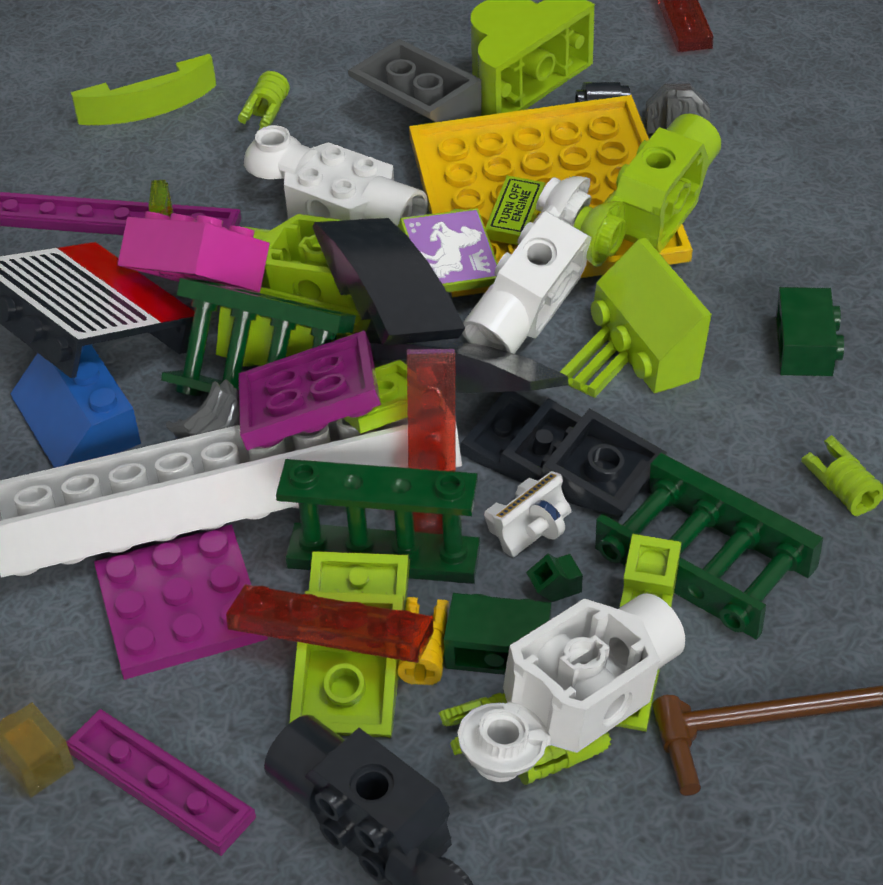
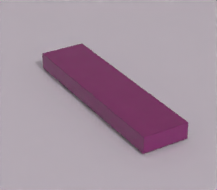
M99 709L64 743L69 754L220 856L226 852L256 819L255 809L102 709Z

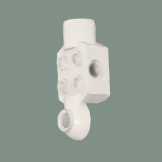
M273 125L258 130L255 134V139L249 145L244 155V166L252 175L264 179L284 178L288 219L297 214L339 220L389 218L398 226L400 218L427 214L428 200L425 192L394 181L393 165L329 142L309 148L301 145L282 126Z
M574 176L561 181L553 177L546 184L536 204V210L541 213L533 223L529 222L524 227L518 238L519 245L512 254L507 252L502 256L494 272L497 276L494 284L488 288L463 321L465 330L462 334L470 344L489 346L515 354L527 336L534 339L537 338L577 284L586 266L587 250L592 237L573 226L580 211L585 206L590 205L592 198L587 194L590 187V178Z
M647 593L637 596L618 609L588 599L579 601L509 646L503 685L507 703L482 705L472 709L462 719L458 730L461 751L483 777L496 782H506L514 779L517 775L529 771L542 758L548 745L576 753L650 702L657 670L679 656L685 647V633L678 616L664 600Z

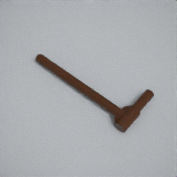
M883 685L694 711L691 710L690 705L681 701L679 697L663 695L654 700L652 707L664 750L670 754L680 793L690 796L698 793L701 789L690 751L692 742L697 737V731L883 706Z

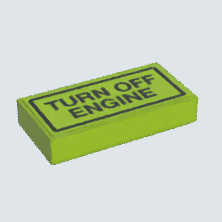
M506 176L485 227L489 240L519 245L518 238L522 230L529 222L533 223L538 213L536 204L545 187V182Z

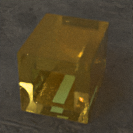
M33 702L1 720L0 762L30 798L75 768L66 740Z

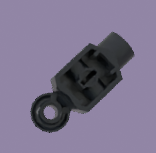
M303 715L293 720L279 733L270 746L265 758L264 770L266 775L314 813L320 824L323 836L332 846L339 850L346 846L356 854L360 865L370 877L379 882L385 878L392 885H473L464 870L450 859L441 857L452 845L447 826L450 807L437 786L361 728L355 730L344 740L313 715Z

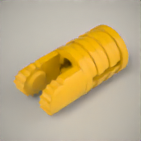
M407 597L401 635L400 660L397 668L398 676L408 684L433 685L441 680L449 601L437 599L432 621L419 619L420 605L418 604V598Z

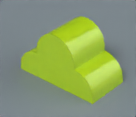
M486 0L477 5L470 17L472 75L481 79V116L526 110L593 64L595 4L587 0H543L539 3L531 0Z

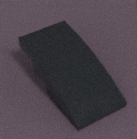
M389 218L314 223L312 228L340 295H351L361 320L372 319L383 346L458 339L461 336L465 326L446 289L429 262L411 239Z
M451 340L383 346L382 342L370 343L373 361L408 359V366L423 377L448 376L449 394L533 391L569 385L568 376L532 359L489 346Z
M515 391L504 392L463 439L460 445L461 455L521 483L528 478L539 481L551 471L561 474L563 480L561 485L562 493L568 503L621 517L649 481L651 462L660 453L667 455L666 451L590 408L581 417L549 398L539 406Z

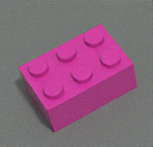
M146 211L144 218L127 217L117 266L179 282L180 278H199L260 292L270 243L254 238L255 231L248 228L230 226L228 230L222 227L223 221L217 218L198 215L196 220L193 217L171 213V217L164 214Z

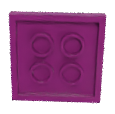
M365 330L239 373L240 436L247 451L259 446L262 448L275 446L283 441L284 438L303 431L306 433L319 431L326 427L328 423L347 416L351 418L363 416L374 407L381 405L371 345Z
M232 524L94 561L124 680L268 640L266 627Z

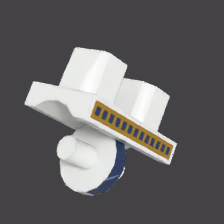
M551 471L539 481L528 478L518 486L515 493L516 498L507 505L496 502L485 511L484 516L489 532L499 537L503 552L514 558L542 535L554 540L564 533L565 523L563 519L572 511L562 493L561 485L563 480L561 474Z

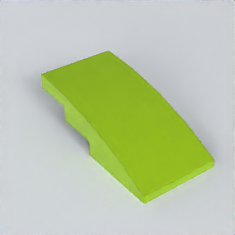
M312 551L309 591H305L302 632H298L289 723L303 715H313L338 735L350 736L355 730L361 728L371 737L392 738L399 680L397 668L400 660L401 635L408 590L410 565L408 555Z

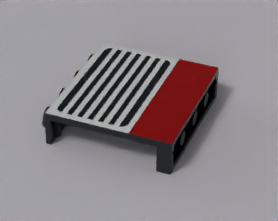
M96 242L0 256V324L70 378L77 377L82 346L150 333L179 355L187 353L194 310L138 271L117 266L119 258Z

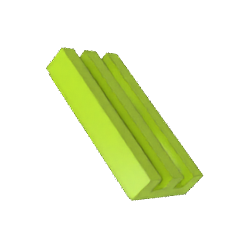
M606 325L560 371V373L568 376V386L594 398L629 362L628 352H620L589 386L586 385L591 377L617 351L612 343V339L609 337L610 330ZM607 340L610 341V342L591 360V362L573 379L572 377H573V376L586 364V362L603 346V344H604Z

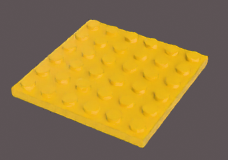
M632 95L409 126L410 141L423 190L427 196L430 214L450 212L454 209L468 210L478 208L484 227L488 223L507 175L545 182V186L553 177L561 181L574 176L590 178V187L587 194L592 199L589 207L595 208L604 203L609 195L617 189L616 181L620 169L624 164L629 165L635 158L640 144L644 140H649ZM683 224L661 253H659L669 265L691 262L693 249ZM623 239L616 254L611 257L609 256L601 266L595 267L587 259L581 278L604 275L634 243ZM489 240L497 263H499L505 253L512 254L518 247V245ZM489 287L451 292L452 297L485 293Z

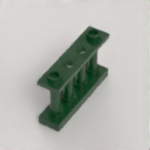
M180 278L177 295L192 299L191 306L195 307L184 370L162 372L161 381L176 384L175 391L194 396H200L202 391L210 393L213 382L216 381L220 385L225 379L234 388L239 390V373H242L251 320L255 321L257 314L270 317V325L274 326L267 364L286 358L291 330H296L297 324L311 327L310 335L314 336L312 348L329 343L331 340H336L337 333H353L356 315L204 279ZM218 305L231 308L230 316L234 317L222 380L200 375L212 311H217Z
M660 453L650 465L649 493L651 495L623 525L603 514L596 519L595 549L600 551L602 556L612 563L620 562L625 566L627 564L632 534L639 535L666 506H674L691 515L668 539L681 542L680 555L705 527H713L730 536V539L703 569L681 557L679 558L674 594L721 619L722 623L730 630L738 633L744 632L756 640L763 631L766 604L762 603V601L788 571H795L809 578L818 568L823 537L663 453ZM746 549H754L771 558L772 560L744 592L720 579Z
M285 459L276 492V500L298 503L301 523H294L286 555L287 568L311 570L312 551L408 555L410 561L408 579L475 584L480 552V537L462 536L461 516L472 517L478 473ZM318 505L346 507L348 527L321 525ZM365 508L394 510L395 530L367 528ZM413 512L442 514L443 534L415 532Z

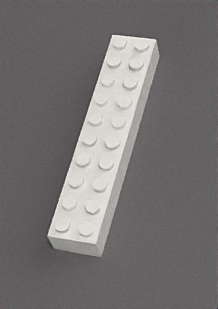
M443 399V405L364 433H359L347 421L341 418L328 423L326 427L312 433L303 431L284 438L283 441L269 448L259 446L248 451L240 436V425L0 480L1 578L10 575L26 576L43 567L60 563L67 565L75 564L89 556L105 552L120 553L134 545L151 541H170L179 534L200 529L206 531L215 530L222 527L225 523L245 518L260 519L269 515L270 512L291 507L299 508L298 503L276 500V492L285 459L441 471L460 467L462 462L455 416Z

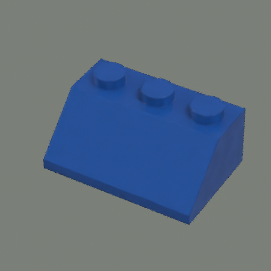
M91 344L82 346L77 377L70 378L37 353L10 393L11 398L53 468L120 453L141 444L134 409Z

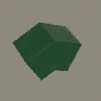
M548 553L526 572L537 593L552 602L582 593L583 574L571 554L556 558Z

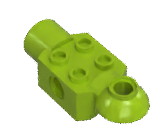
M682 114L675 118L667 130L659 127L648 141L644 140L640 144L636 156L631 163L622 166L616 181L617 189L609 195L605 202L595 208L585 206L580 211L573 227L592 237L586 258L593 266H601L609 256L611 257L616 254L623 239L635 243L638 239L646 237L653 247L661 253L697 205L707 169L721 150L720 135L708 120L695 114Z
M297 214L272 230L244 226V228L255 231L254 238L270 243L261 284L262 287L357 309L351 295H340L312 228L315 222L340 221L339 219Z

